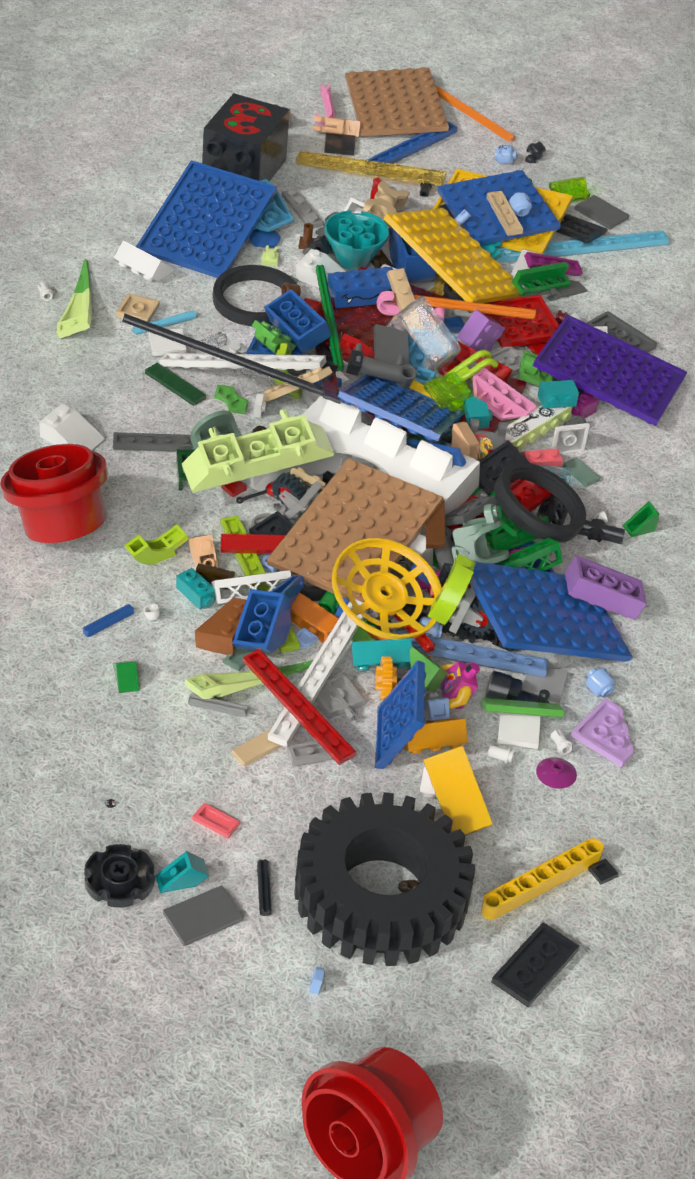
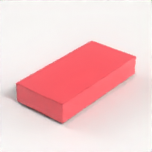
M206 803L192 816V820L226 838H229L240 825V821Z

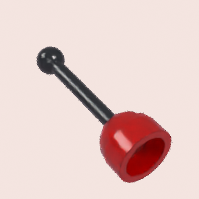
M274 481L267 484L266 489L245 497H237L236 502L241 504L245 500L266 493L273 497L274 491L271 488Z

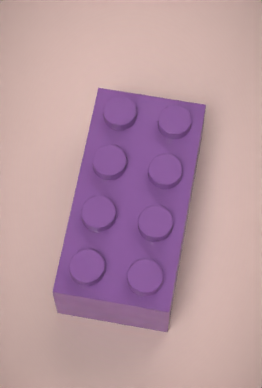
M575 555L565 570L568 594L573 598L582 599L591 605L603 607L607 611H613L625 618L629 617L636 620L647 604L642 580Z

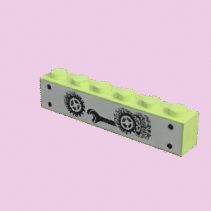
M541 405L529 415L523 416L509 424L505 439L509 440L517 450L521 451L525 445L534 443L538 437L545 436L551 429H555L561 423L569 421L572 415V407L543 409Z

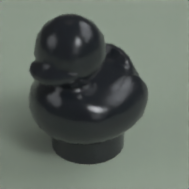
M540 141L530 143L526 151L531 155H528L525 161L536 164V159L540 160L543 157V153L546 151L545 146Z

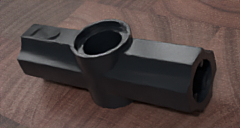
M593 519L592 521L586 520L578 534L587 536L588 540L592 539L597 542L605 540L622 544L625 529L606 525L601 519Z

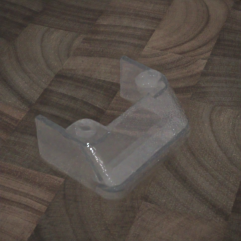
M420 296L396 314L386 326H394L400 331L407 330L425 355L423 359L424 368L434 371L436 374L446 369L461 352L457 340L428 300L423 296Z

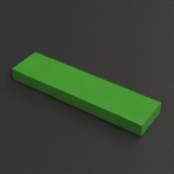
M482 698L481 705L486 712L560 718L564 716V709L560 704Z

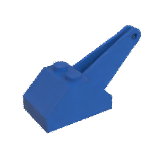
M292 575L271 591L250 589L232 644L237 648L254 651L260 649L262 652L272 653L286 642L291 627L290 608L304 586V577Z

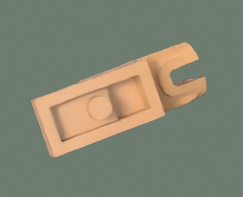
M323 116L314 117V121L325 122V126L315 125L313 126V131L360 136L361 121Z

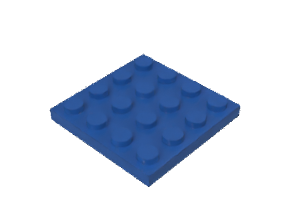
M417 660L378 706L375 768L384 769L387 765H390L393 758L398 753H401L405 744L411 741L414 734L419 729H422L425 724L424 709L426 703L424 702V695L426 692V672L424 662Z

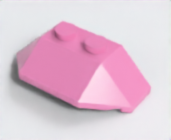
M485 368L472 377L473 396L486 402L488 410H491L492 414L500 420L521 418L529 415L537 408V405Z

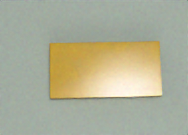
M463 746L423 760L443 816L446 814L453 820L451 832L461 829L465 835L493 825Z

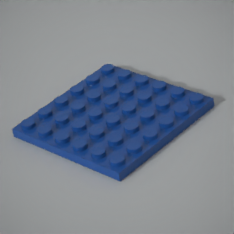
M523 170L437 187V192L454 218L464 209L469 212L471 217L461 227L467 230L469 235L477 240L480 245L560 229L561 224ZM502 191L508 203L515 193H526L529 196L532 204L529 213L525 216L516 215L523 227L522 234L507 236L487 200V193Z

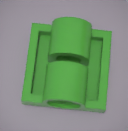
M255 320L252 324L256 329L255 338L274 354H277L281 343L288 344L291 351L295 349L296 345L291 342L292 338L286 334H281L282 330L278 327H272L265 321L261 323Z

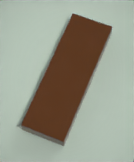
M445 500L442 501L426 522V549L445 548Z

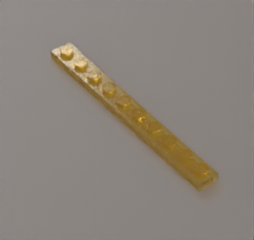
M299 151L296 157L297 165L434 185H443L447 177L446 171Z

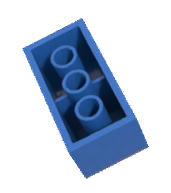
M390 227L389 252L394 268H404L409 283L434 281L436 271Z

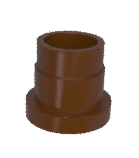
M283 283L282 295L292 289L300 297L301 288L299 285Z

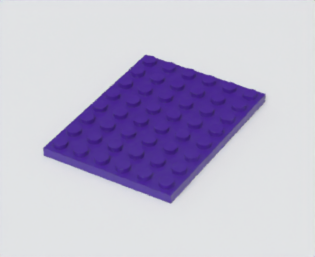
M568 314L532 365L562 381L573 380L576 387L585 393L591 394L601 401L614 405L616 408L622 409L632 416L655 426L687 374V371Z

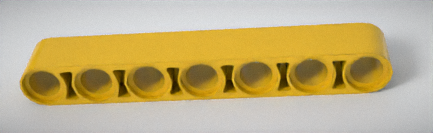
M595 838L588 839L486 893L481 907L482 916L489 920L497 919L588 870L589 866L601 860L604 849L603 843Z

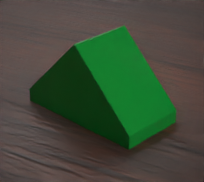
M648 501L622 526L631 537L655 532L660 513Z
M136 661L113 663L119 693L139 691Z

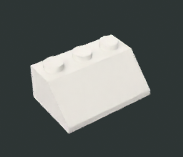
M125 241L122 242L114 257L119 261V265L126 269L128 266L131 267L130 271L137 275H140V273L144 274L143 278L151 282L153 279L158 282L175 270L163 261Z

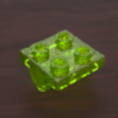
M584 177L549 182L548 188L551 191L572 195V202L585 200L590 197Z
M454 371L424 383V389L441 409L448 407L450 411H456L462 407L464 400L470 398L472 394L471 390Z

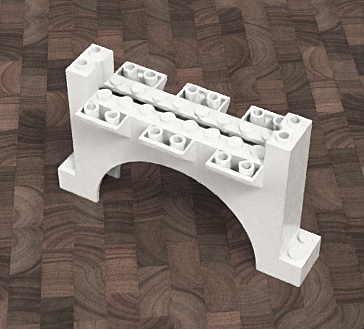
M320 396L302 414H305L307 421L323 427L334 452V456L293 466V468L299 467L305 470L306 474L310 476L323 475L327 470L336 474L349 458L443 496L445 500V515L461 506L479 487L480 462L464 454L466 464L463 467L455 465L452 468L453 456L448 452L423 440L420 441L417 449L406 445L405 431L378 418L373 420L371 426L361 422V411L355 405H347L343 402L338 404ZM292 467L240 481L260 492L265 490L267 484L275 481L283 472H289ZM425 526L409 548L418 553L432 566L433 549H426ZM402 556L400 560H409V559L406 558L405 556Z

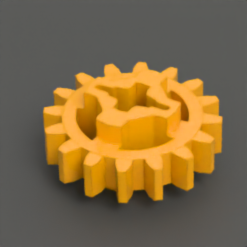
M382 656L380 666H376L375 690H379L380 700H384L397 683V667H393L392 657Z

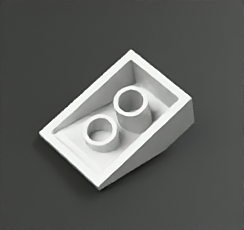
M311 249L296 265L295 278L319 288L316 275L317 265H324L327 283L328 273L346 271L325 253Z
M64 404L59 405L40 421V437L55 445L79 444L93 451L105 440L83 416Z

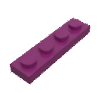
M527 252L524 255L528 268L566 262L569 267L565 275L581 276L583 273L579 262L576 260Z

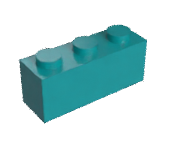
M411 638L352 642L353 669L357 668V671L364 672L369 671V668H376V666H380L382 656L392 657L393 666H397V669L409 668V665H411Z

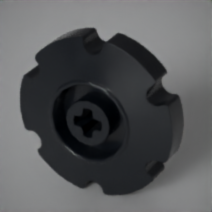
M114 844L106 846L105 852H94L84 867V885L88 894L97 902L101 900L107 901V906L110 907L132 906L135 899L144 900L154 887V864L151 858L142 850H131V845Z

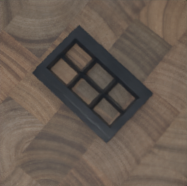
M566 213L560 223V229L556 230L560 234L587 244L603 236L608 231L607 228Z

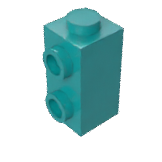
M193 568L176 575V588L199 610L213 605L215 602L214 587Z

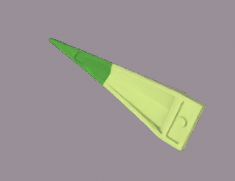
M87 259L83 261L72 298L57 324V335L59 338L71 336L74 333L85 331L91 327L93 317Z
M313 660L277 668L285 676L309 669ZM252 671L203 673L185 679L186 687L202 699L213 697L218 699L263 684Z

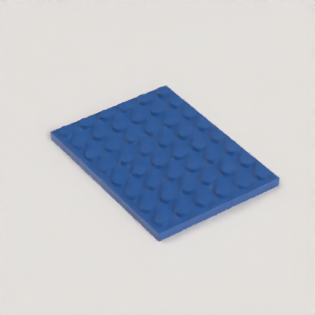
M191 160L136 245V248L159 260L218 278L223 272L232 267L276 194L277 186Z
M364 375L340 390L337 397L342 399L341 402L344 404L358 406L360 411L374 413L378 419L392 421L391 424L394 426H404L408 428L409 432L416 435L420 433L431 442L439 441L453 428V424L461 420L464 414L461 410L445 403H439L438 400L413 389L401 388L396 382L369 375Z
M474 561L476 564L470 584L504 648L622 662L632 659L633 656L628 646L623 641L621 634L607 611L603 607L591 605L587 601L579 598L576 599L569 595L565 574Z

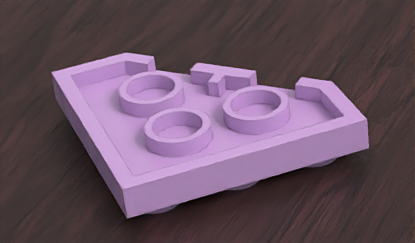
M606 698L572 731L571 737L621 768L633 756L634 749L630 744V735L627 724L623 719V710Z

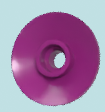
M546 758L539 762L536 768L539 780L551 788H567L574 784L577 778L574 766L562 758Z

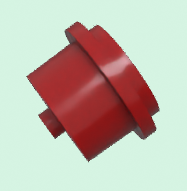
M56 444L35 449L17 458L1 478L0 485L4 499L10 504L18 506L25 534L33 541L60 543L78 539L98 529L106 519L100 488L108 478L106 460L101 454L91 451L86 446L79 444Z
M390 1047L375 1048L354 1063L345 1061L330 1062L318 1069L307 1079L302 1091V1119L306 1137L319 1161L337 1179H410L417 1165L418 1152L435 1139L442 1128L443 1109L433 1082L422 1067L411 1057Z

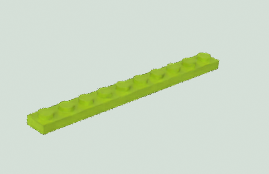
M238 515L220 519V525L224 534H247ZM234 553L244 576L266 574L257 554ZM260 583L256 589L268 591L270 586L266 583ZM290 627L286 642L278 648L281 654L300 649V643L292 627Z

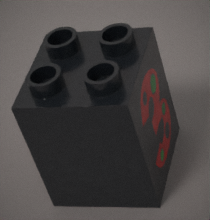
M233 93L204 127L202 164L257 181L267 179L270 182L286 161L290 109Z

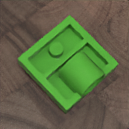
M524 350L521 356L518 379L537 386L540 385V382L552 381V375L532 366L538 355Z

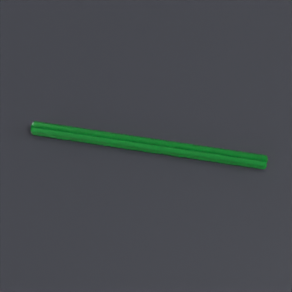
M321 264L316 266V275L325 321L331 333L329 337L334 364L338 365L337 372H342L344 370V363L325 268Z

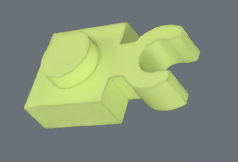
M269 245L266 246L265 252L263 251L261 265H278L279 253H277V246H275V249H269Z

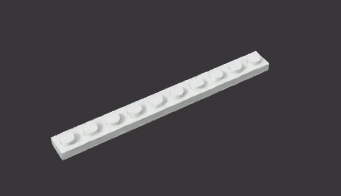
M166 353L159 360L162 366H167L168 368H245L210 354ZM236 354L278 370L294 369L300 371L310 369L313 371L320 366L323 367L326 363V356Z
M356 600L358 605L364 603L359 600ZM349 602L347 605L349 609L354 608L351 602ZM345 612L340 616L297 686V689L311 704L315 701L359 628V625L350 619ZM361 614L356 615L363 621L364 617ZM286 708L283 709L268 734L269 741L287 747L300 725Z

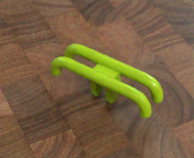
M480 350L439 378L434 384V391L446 397L449 392L460 384L468 389L467 379L470 378L472 381L473 375L488 365L496 368L498 362L492 358V354L488 350ZM481 357L487 358L469 370L468 366ZM456 375L457 379L448 384L442 390L440 389V387L444 383H446L448 380H450Z

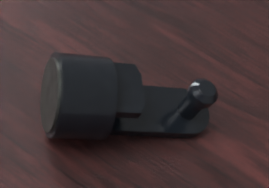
M493 670L486 687L485 698L550 703L548 701L550 692L542 689L538 696L522 691V681L520 679Z

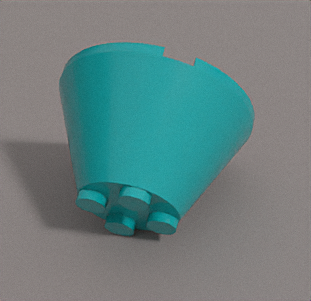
M352 210L342 211L329 217L325 223V234L338 263L350 271L366 268L389 237V228L385 221L374 214L361 211V214L352 213Z

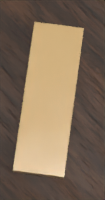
M268 730L233 749L232 755L245 767L280 748L282 745L268 740L270 732Z

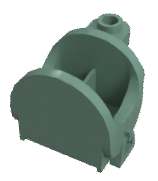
M226 410L217 411L200 420L191 432L192 449L196 450L198 448L199 441L207 440L211 437L209 429L212 428L213 430V427L216 428L218 435L234 433L235 437L243 436L237 427L232 413Z
M493 503L485 505V517L469 520L463 524V527L453 531L455 546L451 550L454 561L458 554L473 561L494 564L509 558L508 550L492 549L487 542V532L502 525L501 519L498 518L500 516L498 506H495Z

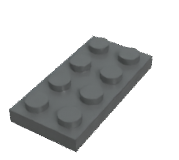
M609 311L587 322V324L593 327L607 326L608 334L647 353L657 346L656 341Z

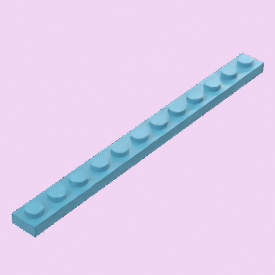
M664 231L599 237L588 244L579 240L550 242L544 255L555 257L667 245L669 238ZM503 247L497 248L501 252L502 257L496 261H517L521 252Z

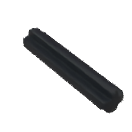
M260 859L257 861L259 913L261 916H270L272 905L269 861L267 859Z

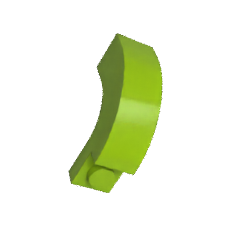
M461 554L457 555L443 588L432 603L428 617L443 625L448 622L467 589L474 573L473 569L476 562Z

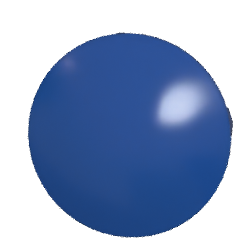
M255 229L250 235L249 240L255 247H266L269 245V247L274 248L280 242V235L274 230L267 232Z

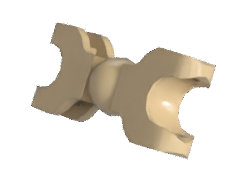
M381 181L378 185L379 190L375 194V199H368L362 211L374 214L385 221L384 217L386 214L396 213V209L404 208L410 192L393 190L388 186V183Z

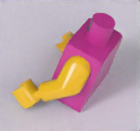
M460 661L441 665V668L448 672L441 682L443 698L447 697L449 699V710L454 708L463 709L478 688L476 674L480 671V667L475 662H471L468 665Z

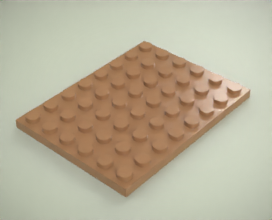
M430 68L366 70L363 72L351 71L345 73L356 121H361L360 136L448 131L449 125Z
M348 458L268 557L267 565L281 571L290 570L291 575L303 576L304 581L334 594L331 578L333 566L338 556L346 547L356 541L367 538L388 539L410 547L426 526L428 519L444 500L443 496ZM377 547L355 551L361 561L370 558L381 559L382 548ZM390 550L389 561L398 563L403 555ZM349 555L343 560L337 571V576L347 580L349 572L355 566ZM380 565L365 567L370 574L380 571ZM388 567V573H390L392 568ZM359 571L354 575L352 583L362 586L365 579ZM337 584L341 596L349 599L346 588ZM352 590L356 600L365 602L362 593Z

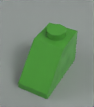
M411 647V667L417 660L425 663L426 690L435 692L448 672L424 653Z

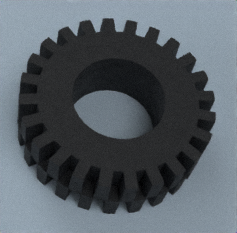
M387 792L383 793L381 804H375L372 793L361 794L359 807L355 805L351 797H346L340 801L339 812L332 805H329L323 809L322 820L316 817L312 819L309 823L308 833L304 832L302 835L300 850H298L294 896L295 900H299L298 912L300 917H308V930L313 935L322 931L323 945L330 949L341 940L340 955L345 958L351 959L356 948L364 950L362 962L364 964L373 965L375 954L384 953L385 965L397 966L400 952L404 953L408 964L419 962L422 949L431 957L438 953L441 942L449 945L453 941L455 931L461 930L465 915L468 912L475 875V864H471L473 858L471 846L464 847L466 836L463 831L459 829L451 832L453 820L445 814L434 822L436 807L427 803L420 812L414 810L416 798L410 796L405 797L402 806L393 805L394 793ZM388 861L409 870L417 878L420 885L406 893L383 895L361 887L352 879L348 872L365 862Z

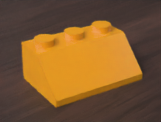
M458 717L433 721L426 720L423 728L419 729L414 734L413 739L408 741L403 748L406 751H410V754L423 753L422 749L430 748V751H441L443 746H449L450 749L461 747L462 744L468 743L466 721L464 718Z

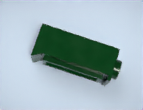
M177 449L176 466L179 491H182L183 481H188L185 473H183L182 463L195 449Z

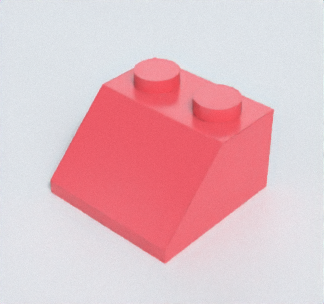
M558 449L520 452L531 464L538 465L556 475H560L563 459Z

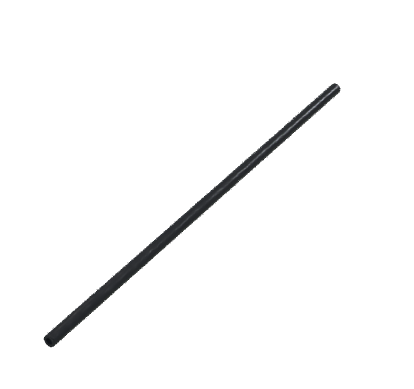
M124 314L123 323L322 396L321 386L134 316ZM446 433L440 440L452 444V435Z

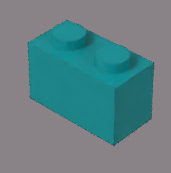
M573 380L540 382L538 398L543 409L574 407L577 405L579 392Z

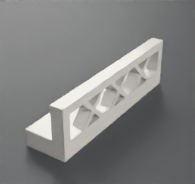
M288 570L215 580L212 582V586L215 589L217 604L229 602L235 594L239 596L235 598L247 600L248 596H242L237 592L240 586L244 585L257 590L256 588L260 583H266L270 586L268 591H271L275 588L278 581L287 580L291 577V572ZM228 588L233 593L229 598L221 599L220 589Z

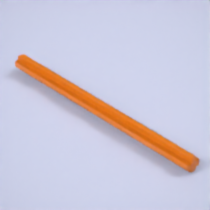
M435 85L441 99L506 141L512 142L515 140V136Z
M413 295L416 305L474 312L476 309L487 314L535 319L536 310Z

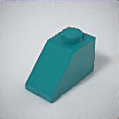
M463 393V408L468 426L470 427V421L473 418L479 420L478 429L489 428V423L492 420V411L488 410L487 403L469 393Z
M185 851L156 874L155 877L160 893L196 887L208 878L209 874L203 858Z

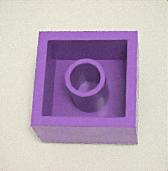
M475 309L457 338L476 351L488 350L490 352L497 339L501 337L505 327L492 317Z

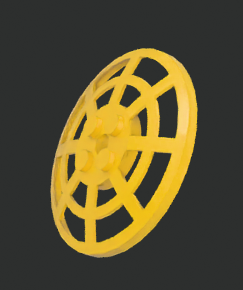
M367 538L350 544L336 559L331 577L335 597L347 616L364 630L386 639H412L423 635L436 623V620L431 618L428 624L423 627L415 621L420 615L423 605H432L442 587L431 566L409 547L388 539ZM364 548H382L381 559L370 558L361 561L355 552ZM390 550L405 556L417 567L408 572L399 564L389 561ZM349 555L355 566L349 572L347 580L337 576V571L340 564ZM380 565V571L370 574L365 567ZM388 567L396 570L404 577L399 579L395 575L388 573ZM358 571L365 579L362 586L352 583L353 577ZM422 572L431 584L434 598H423L421 588L415 579ZM410 583L416 597L408 596L406 584ZM337 584L346 588L348 598L354 608L349 609ZM352 590L362 593L365 602L358 605ZM381 590L386 591L389 596L383 595ZM405 604L416 605V609L411 617L402 610ZM371 608L375 612L380 613V621L364 611ZM361 614L368 621L381 626V630L366 624L356 615ZM397 614L403 621L388 623V615ZM410 625L418 632L392 634L389 628H401Z

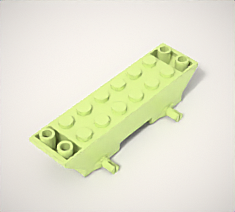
M282 409L279 412L282 419L269 423L270 429L235 437L234 433L218 435L215 427H213V430L210 428L209 433L211 437L198 442V448L182 463V467L191 491L194 493L334 456V452L323 427L307 421L305 414L289 417L287 410L284 409L283 412Z

